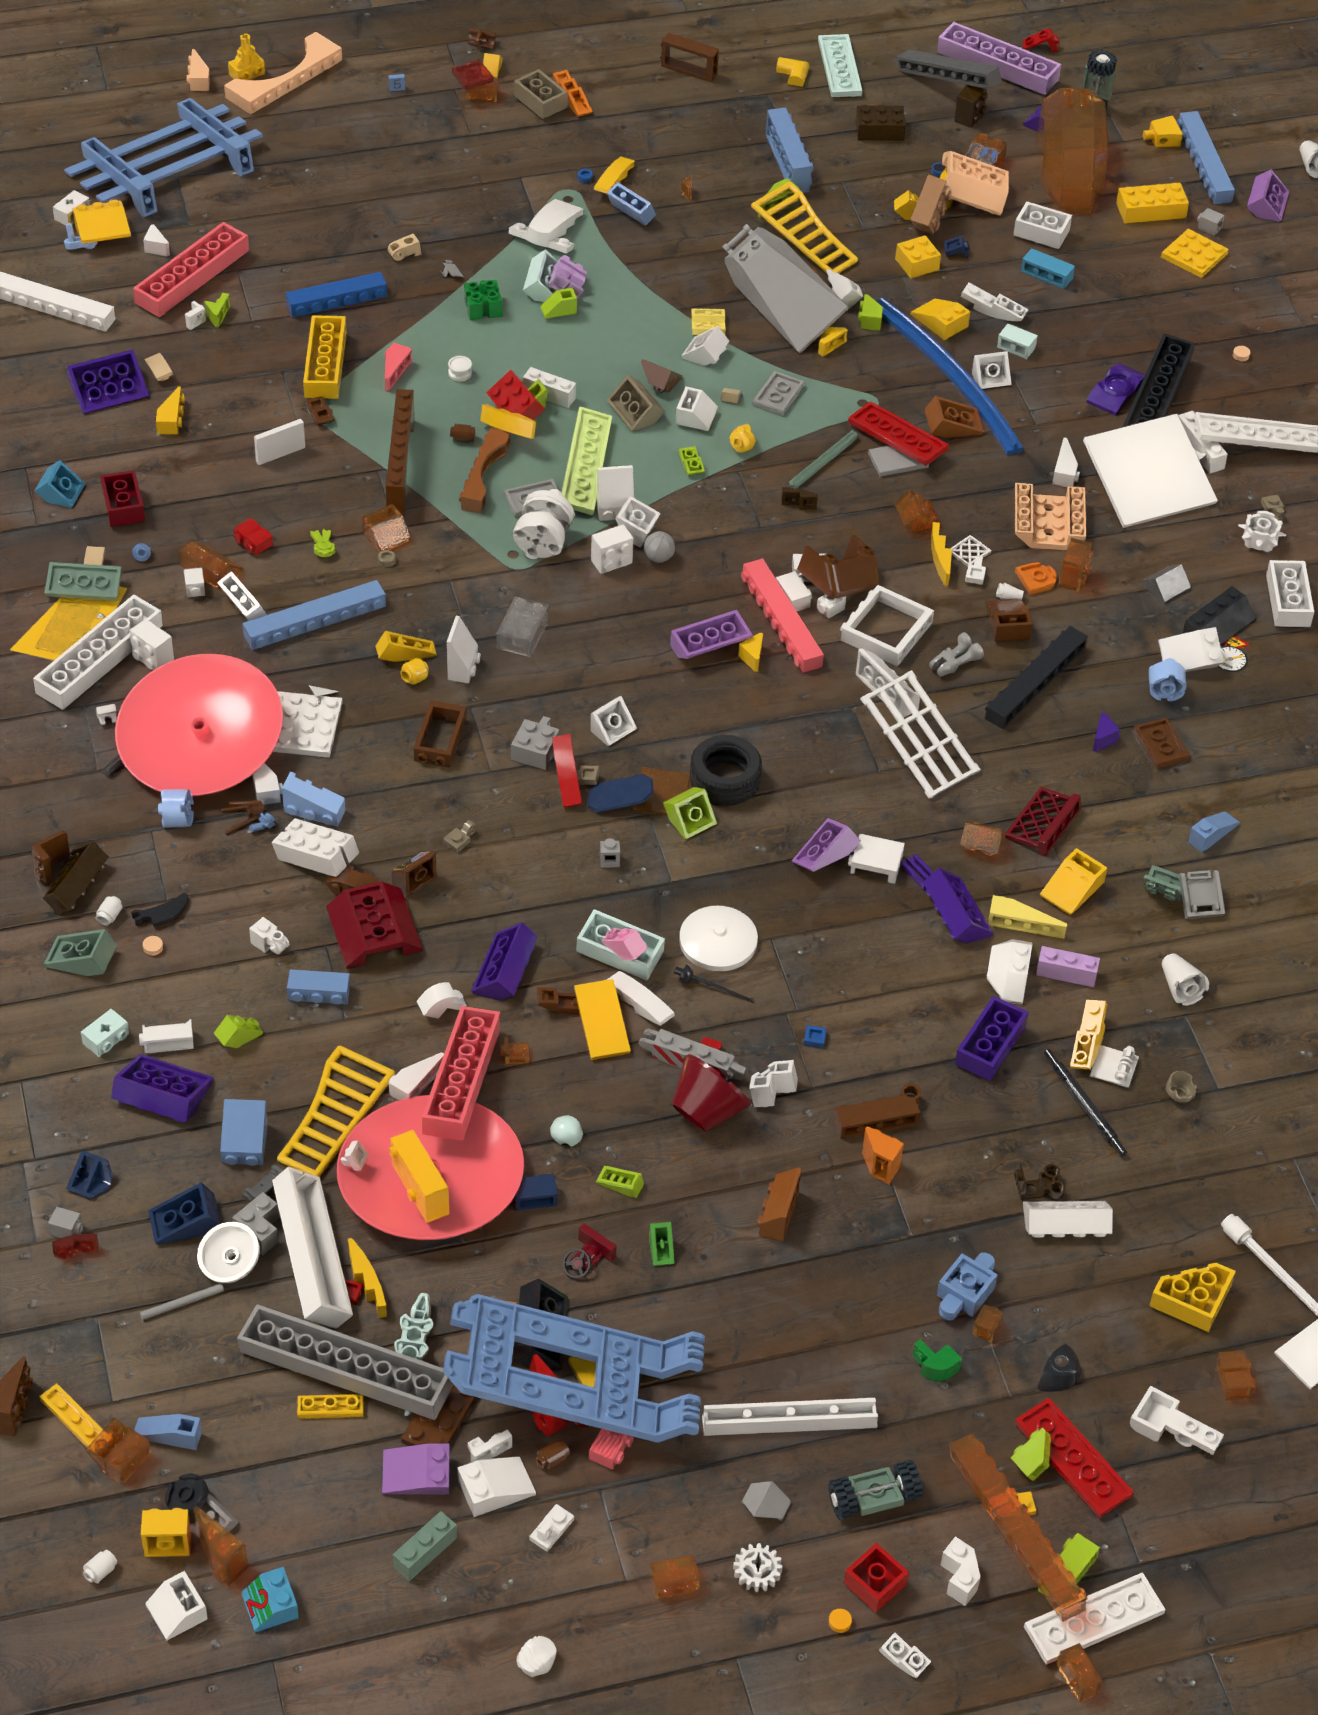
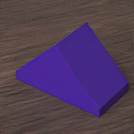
M1101 712L1093 751L1096 752L1117 743L1120 729L1103 712Z

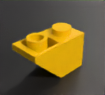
M909 190L894 200L895 211L905 220H911L919 197Z

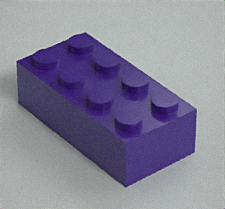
M993 996L957 1049L955 1065L991 1081L1026 1028L1029 1012Z

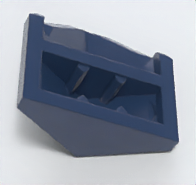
M82 1150L66 1189L91 1199L107 1191L113 1180L109 1161Z

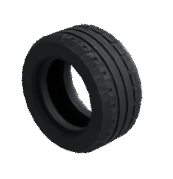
M733 735L713 736L701 742L693 751L690 763L691 786L705 789L710 803L724 806L737 805L751 798L760 786L762 759L757 749L747 740ZM731 763L741 767L744 773L727 778L714 775L707 769L714 764Z

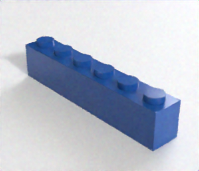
M377 272L285 292L286 306L292 318L387 297V284L382 273Z

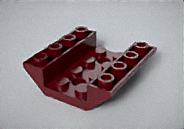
M381 881L347 889L326 906L346 969L366 965L365 955L401 947L403 955L423 951L402 889ZM365 901H372L373 904H372V905H365L364 902H365ZM376 931L384 932V934L380 936L375 935L374 933Z

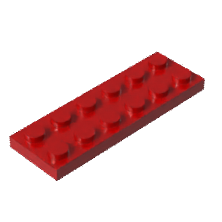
M871 401L848 417V423L925 466L949 449V444Z
M1050 1398L1045 1399L1015 1419L1016 1426L1029 1440L1033 1432L1042 1428L1051 1435L1049 1463L1099 1519L1133 1496L1134 1491Z

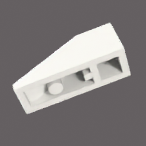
M1064 438L1052 484L1073 487L1074 482H1078L1080 472H1077L1078 463L1067 438Z
M264 763L252 774L256 798L261 800L263 805L281 802L280 794H283L282 783H278L277 775Z
M441 1052L401 1069L397 1075H393L389 1081L390 1095L397 1100L419 1096L437 1076L444 1053Z

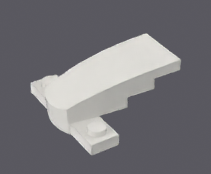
M554 199L536 214L529 228L525 227V224L516 223L509 227V234L526 239L539 246L568 253L573 250L574 243L569 242L568 239L558 237L565 235L567 228L575 225V219L583 215L584 209Z

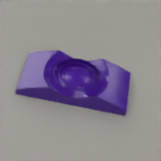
M1117 363L1110 368L1105 378L1095 385L1086 403L1116 416L1139 390L1145 374Z

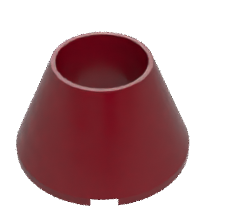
M688 1054L684 1057L671 1103L675 1110L699 1129L707 1132L751 1106L750 1100L732 1082L728 1083L720 1076L721 1073L696 1056Z

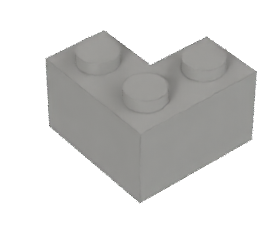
M262 1192L234 1215L232 1219L233 1222L248 1226L255 1233L259 1241L260 1254H266L278 1243L277 1228L272 1225L279 1218L278 1204Z

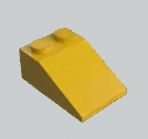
M933 299L911 311L910 315L940 338L946 340L969 326L970 311L957 302Z

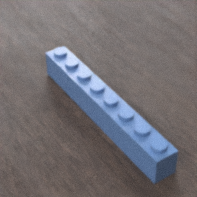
M1198 111L1180 113L1177 124L1183 133L1182 139H1184L1186 148L1190 151V157L1194 160L1195 168L1199 171L1204 187L1208 190L1209 198L1212 199L1214 204L1232 203L1235 189Z
M375 580L244 622L243 634L251 650L386 607V594L378 581Z

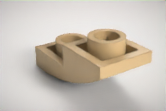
M161 353L144 359L157 381L167 380L169 376L173 375Z

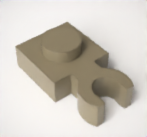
M580 766V770H577L579 784L597 785L600 774L599 766Z

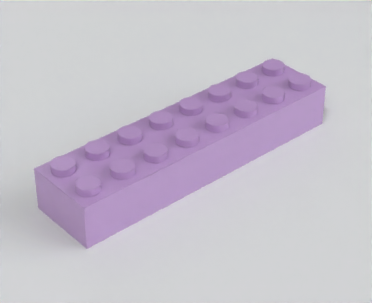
M955 22L938 38V53L951 58L998 66L1001 78L1045 95L1060 78V63Z

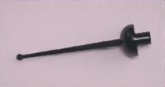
M686 964L684 969L676 966L674 974L681 976V983H687L694 979L753 1002V998H748L693 975V968L689 964Z

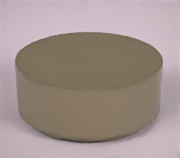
M383 550L378 554V563L381 566L390 567L395 564L396 555L393 551Z

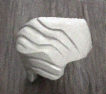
M535 1636L533 1639H529L517 1655L518 1667L530 1677L549 1672L557 1653L554 1643L543 1636Z

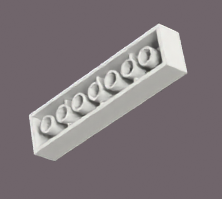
M133 594L33 678L36 694L64 710L132 652L130 630L145 619L159 628L163 626L161 610Z

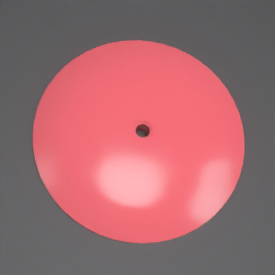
M198 654L178 658L147 674L133 687L125 698L116 720L115 741L117 750L129 772L137 780L156 791L161 792L163 789H186L191 791L192 796L217 793L231 788L250 777L272 754L281 734L283 722L282 705L272 682L264 673L248 662L221 654Z
M430 1095L402 1099L372 1112L349 1133L339 1152L337 1180L344 1200L352 1211L369 1225L385 1233L407 1239H446L469 1233L484 1226L496 1218L514 1199L519 1190L524 1172V1158L520 1142L511 1127L496 1113L475 1103L464 1139L460 1141L422 1134V1116ZM410 1130H414L448 1186L450 1214L428 1223L424 1220L414 1201L411 1202L409 1200L407 1189L392 1166V1158L388 1149L391 1147L390 1138ZM352 1141H359L369 1154L361 1170L355 1171L352 1166H344L340 1161L346 1153V1148H349Z

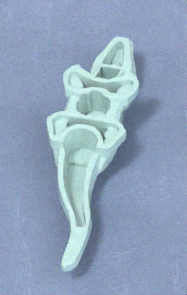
M421 1293L411 1309V1318L407 1314L400 1318V1326L403 1331L401 1339L394 1342L395 1352L421 1361L429 1351L425 1343L427 1335L431 1332L434 1324L430 1318V1297L427 1293ZM405 1410V1416L411 1414L410 1411Z

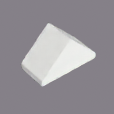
M154 224L151 225L143 240L145 253L170 256L169 242Z

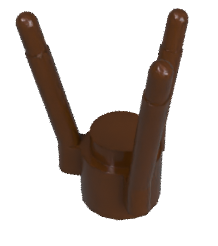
M232 801L229 803L230 805L244 806L222 808L221 812L246 810L247 815L252 816V818L225 831V834L234 832L253 821L259 820L260 814L264 813L262 801Z

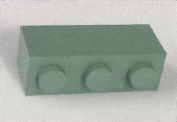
M440 1511L393 1554V1568L408 1581H411L457 1539V1524Z

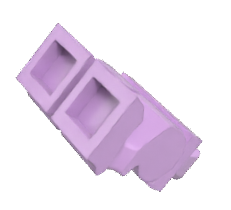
M563 255L554 265L553 274L548 285L555 290L573 288L578 298L584 291L581 287L585 282L587 271L583 269L584 266L579 263L574 264L570 261V257Z

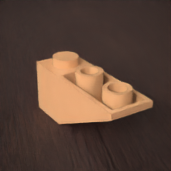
M192 49V56H189L187 84H190V91H209V68L195 49Z

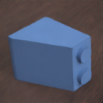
M224 1099L220 1149L222 1164L263 1165L268 1129L266 1101Z

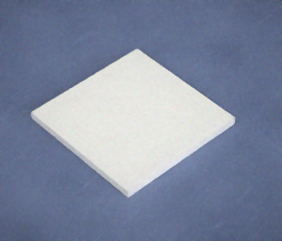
M1177 414L1084 437L1083 439L1123 528L1213 505L1218 501Z

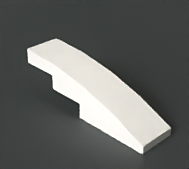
M618 971L607 979L614 980L616 992L619 993L621 1000L632 1005L635 1013L661 1026L675 1016L674 1011L660 998L623 972Z

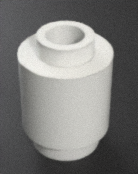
M115 896L106 897L96 912V920L105 926L113 923L123 908L120 899Z
M108 1550L99 1552L83 1566L84 1577L91 1583H99L115 1569L117 1564L115 1556Z

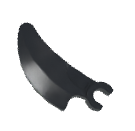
M182 893L175 899L153 908L133 910L131 915L135 925H141L144 921H149L155 927L172 921L186 908L188 894Z

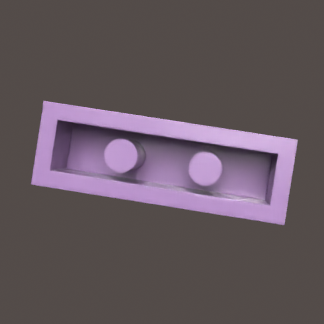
M1042 946L1036 975L1094 987L1100 958Z

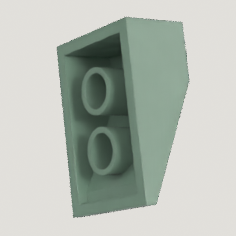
M106 929L57 936L43 965L47 968L85 976L104 974L117 944Z

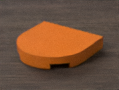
M1039 562L1015 567V573L1029 595L1048 591L1056 584V571L1049 565L1047 567Z

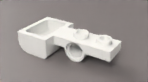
M1150 1386L1131 1417V1427L1136 1432L1156 1442L1160 1439L1164 1430L1175 1435V1439L1179 1444L1185 1447L1195 1445L1214 1455L1224 1434L1178 1411L1179 1400Z

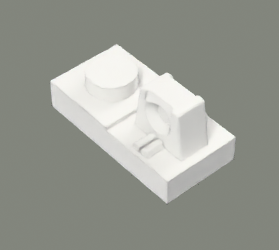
M507 1429L502 1433L494 1434L486 1443L479 1437L468 1442L471 1463L477 1460L492 1459L512 1448V1435Z
M556 1504L529 1536V1540L548 1552L574 1521V1515Z

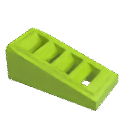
M604 1166L596 1183L624 1195L637 1198L644 1185V1180L641 1173ZM609 1174H611L610 1180H607Z

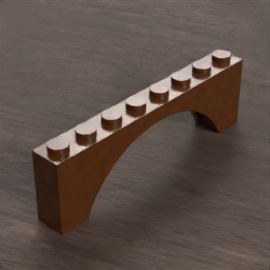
M396 389L386 478L388 517H405L410 432H414L415 423L414 390Z

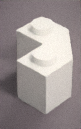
M794 1060L772 1062L763 1073L757 1072L752 1075L750 1092L754 1107L774 1106L776 1093L796 1092L798 1077Z
M955 1536L942 1554L941 1566L954 1574L949 1580L947 1594L966 1606L978 1591L980 1573L974 1548Z

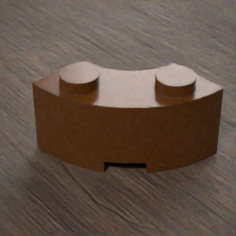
M347 866L337 877L330 875L325 884L338 896L344 890L380 881L366 871L360 873L355 871L354 867Z

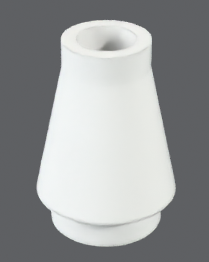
M1005 582L1003 584L999 583L996 597L1000 598V600H1022L1024 591Z

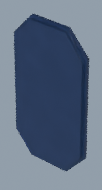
M640 774L598 783L588 792V808L599 813L642 804L653 795V779Z

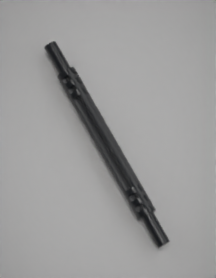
M1047 1049L1044 1055L1052 1064L1054 1072L1105 1140L1112 1144L1121 1157L1125 1156L1127 1151L1117 1139L1118 1135L1063 1062H1059L1053 1052Z

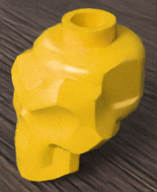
M749 424L738 426L729 437L732 447L739 453L750 451L756 442Z

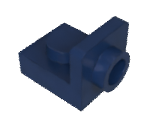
M962 235L944 241L947 257L963 252L965 258L969 257L968 250H970V246Z

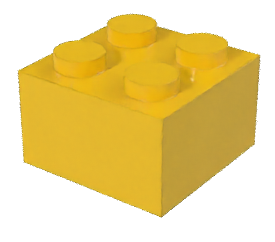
M926 236L898 243L895 259L910 278H914L939 270L941 254Z
M154 1508L142 1511L141 1539L145 1557L190 1556L191 1527L188 1509L160 1510Z

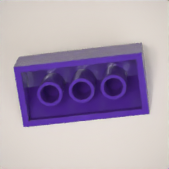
M938 868L923 882L927 895L933 899L935 909L941 913L942 921L949 927L950 935L954 940L967 944L991 937L994 934L961 877Z
M523 922L497 932L471 992L499 1001L513 997L517 992L520 980L523 978L524 969L529 963V957L535 948L538 936Z

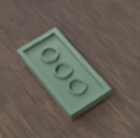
M50 562L45 596L118 601L122 567Z

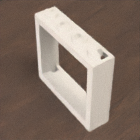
M877 585L874 590L868 593L866 600L861 601L856 612H852L847 623L844 622L841 626V641L858 649L862 648L873 652L882 660L898 666L933 623L934 610ZM877 601L918 619L896 648L855 630Z

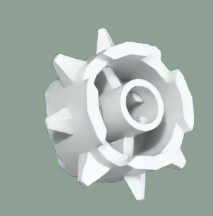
M1257 511V514L1247 515L1246 524L1238 525L1244 529L1242 539L1245 541L1247 548L1269 552L1278 545L1279 536H1286V534L1280 532L1283 522L1278 521L1275 515L1268 511Z

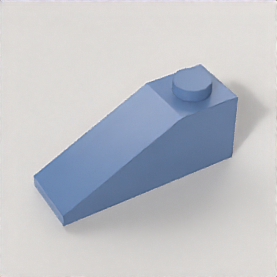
M1227 812L1203 818L1191 828L1188 843L1203 853L1238 826L1240 822Z

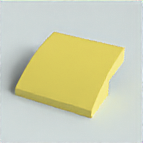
M692 309V335H699L716 326L725 335V309Z

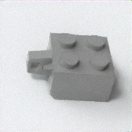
M543 716L540 723L524 719L511 744V760L544 770L547 769L554 755L552 737L559 736V729L550 727L551 718Z

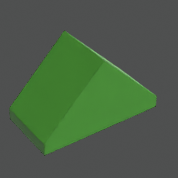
M671 1221L651 1223L649 1228V1244L653 1266L674 1264Z

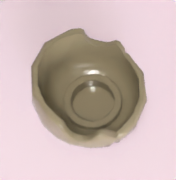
M1175 1071L1170 1075L1166 1083V1091L1171 1099L1179 1103H1186L1195 1097L1197 1085L1193 1084L1191 1074L1184 1071Z

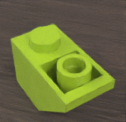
M573 288L556 290L540 306L545 319L577 314V297Z
M867 294L864 295V301H860L858 321L861 322L860 329L880 331L883 307Z
M226 1015L214 1034L223 1046L239 1048L261 1036L263 1031L259 1027V1023L253 1018Z
M1044 1428L1036 1430L1031 1434L1030 1440L1026 1444L1018 1446L1014 1451V1455L1010 1457L1032 1481L1049 1467L1051 1435Z

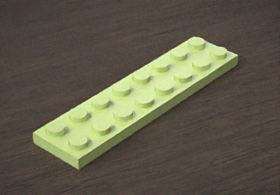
M579 407L561 493L570 502L573 510L593 515L597 499V468H603L612 416Z

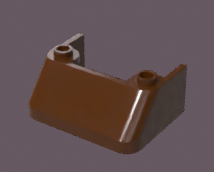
M856 535L851 536L843 556L844 560L839 561L836 559V556L829 553L819 555L808 545L805 547L797 568L800 573L831 598H841L873 590L879 583L875 553L870 546L866 545Z

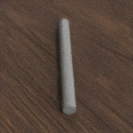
M218 1284L140 1312L142 1320L224 1292L222 1284Z

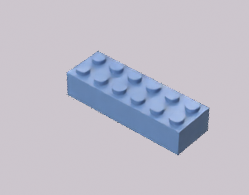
M786 107L767 110L766 137L784 179L788 178L802 192H810L813 164L809 161L808 153L805 152L804 143L800 141V134L796 132L795 123H792L791 114H788Z

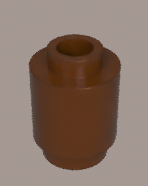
M454 424V427H451L450 437H453V441H474L475 427L465 424Z
M563 1440L554 1441L537 1451L536 1461L542 1469L550 1470L566 1461L567 1457L570 1456V1450Z

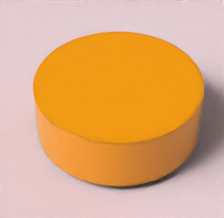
M844 1609L833 1610L829 1616L830 1628L837 1633H844L849 1630L852 1622L850 1613Z

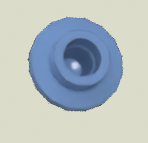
M268 812L266 814L261 813L259 818L261 822L250 825L249 829L251 832L263 830L266 827L271 829L273 826H276L274 822L276 819Z

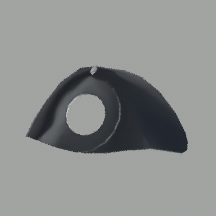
M1064 1344L1060 1346L1049 1357L1038 1383L1039 1390L1047 1392L1063 1391L1077 1383L1081 1374L1080 1363L1076 1353L1069 1345ZM1058 1356H1064L1068 1359L1069 1363L1066 1367H1059L1056 1365L1055 1359Z

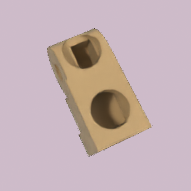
M414 234L390 243L388 252L395 261H400L405 256L411 254L418 256L421 255L420 242Z

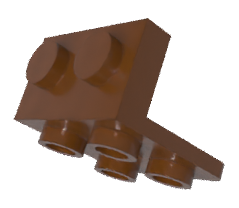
M64 830L31 846L34 873L37 879L42 880L46 886L53 882L51 866L70 856L68 836Z

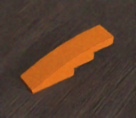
M568 70L553 73L552 78L568 92V105L577 117L591 114L593 111L582 88L578 87Z

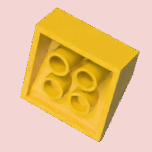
M121 201L95 202L92 205H78L72 208L75 227L82 244L131 236Z

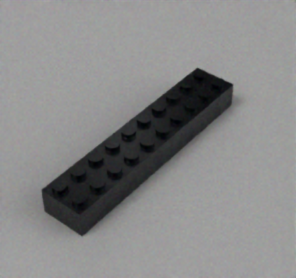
M1163 334L1123 427L1167 416L1192 359L1196 343Z

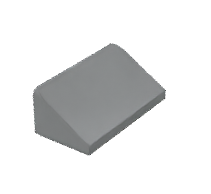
M208 1494L205 1504L200 1510L194 1513L218 1539L222 1538L239 1523L211 1494Z

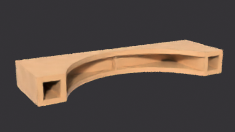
M314 32L305 38L306 56L295 69L282 76L266 80L234 79L224 85L225 98L251 115L342 61V49L324 36Z

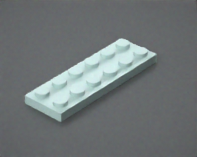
M849 34L818 35V43L831 97L862 96V87Z

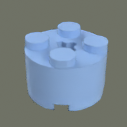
M1168 658L1149 667V688L1152 697L1160 701L1161 698L1174 701L1185 694L1186 673L1185 668L1180 663L1175 662L1172 658Z
M163 789L161 791L162 803L158 804V813L162 815V827H190L194 816V811H191V805H194L191 791L186 789Z

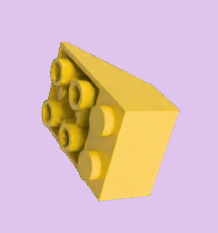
M1076 848L1063 861L1040 893V896L1067 914L1072 915L1105 882L1107 867Z

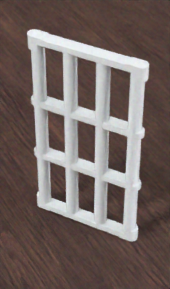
M911 670L879 689L862 696L860 700L868 707L883 729V733L888 736L905 761V765H908L925 790L924 793L931 799L969 776L978 773L981 769L977 763H974L958 740L957 734H954L936 708V704H933ZM908 679L926 705L925 709L918 711L900 685L901 682ZM894 687L912 713V716L904 719L885 691ZM879 694L898 723L890 727L871 698ZM931 712L947 735V738L939 741L922 715ZM916 719L933 746L925 749L908 723ZM901 727L919 753L910 757L893 731ZM951 742L970 771L962 774L943 745ZM937 750L956 778L948 782L929 753ZM923 758L941 784V787L933 790L914 761Z

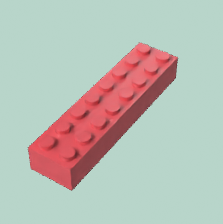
M222 222L133 288L135 304L161 317L249 251L248 235Z
M461 1006L422 1116L423 1135L463 1141L500 1032V1012Z

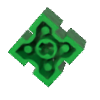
M481 280L480 284L477 282L464 283V300L469 320L483 319V316L489 315V318L502 317V298L499 293L497 280Z

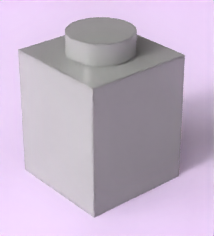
M1207 208L1198 216L1197 221L1199 223L1197 229L1215 236L1222 228L1224 215Z
M56 1207L48 1222L50 1235L73 1242L77 1234L80 1235L83 1229L80 1213Z

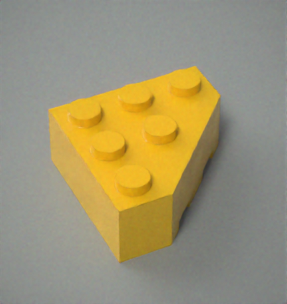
M1212 1263L1208 1264V1267L1181 1271L1178 1275L1161 1276L1153 1291L1150 1307L1209 1332L1231 1288L1236 1271L1221 1264Z

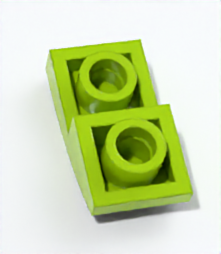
M696 446L679 449L678 454L687 475L705 473Z

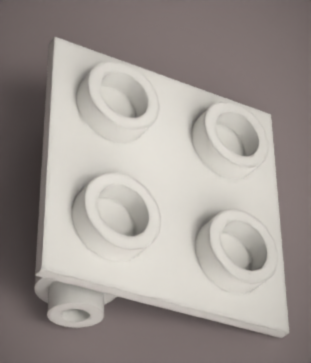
M1101 1045L1090 1076L1129 1088L1139 1056L1135 1055L1134 1048L1131 1046H1127L1122 1052Z

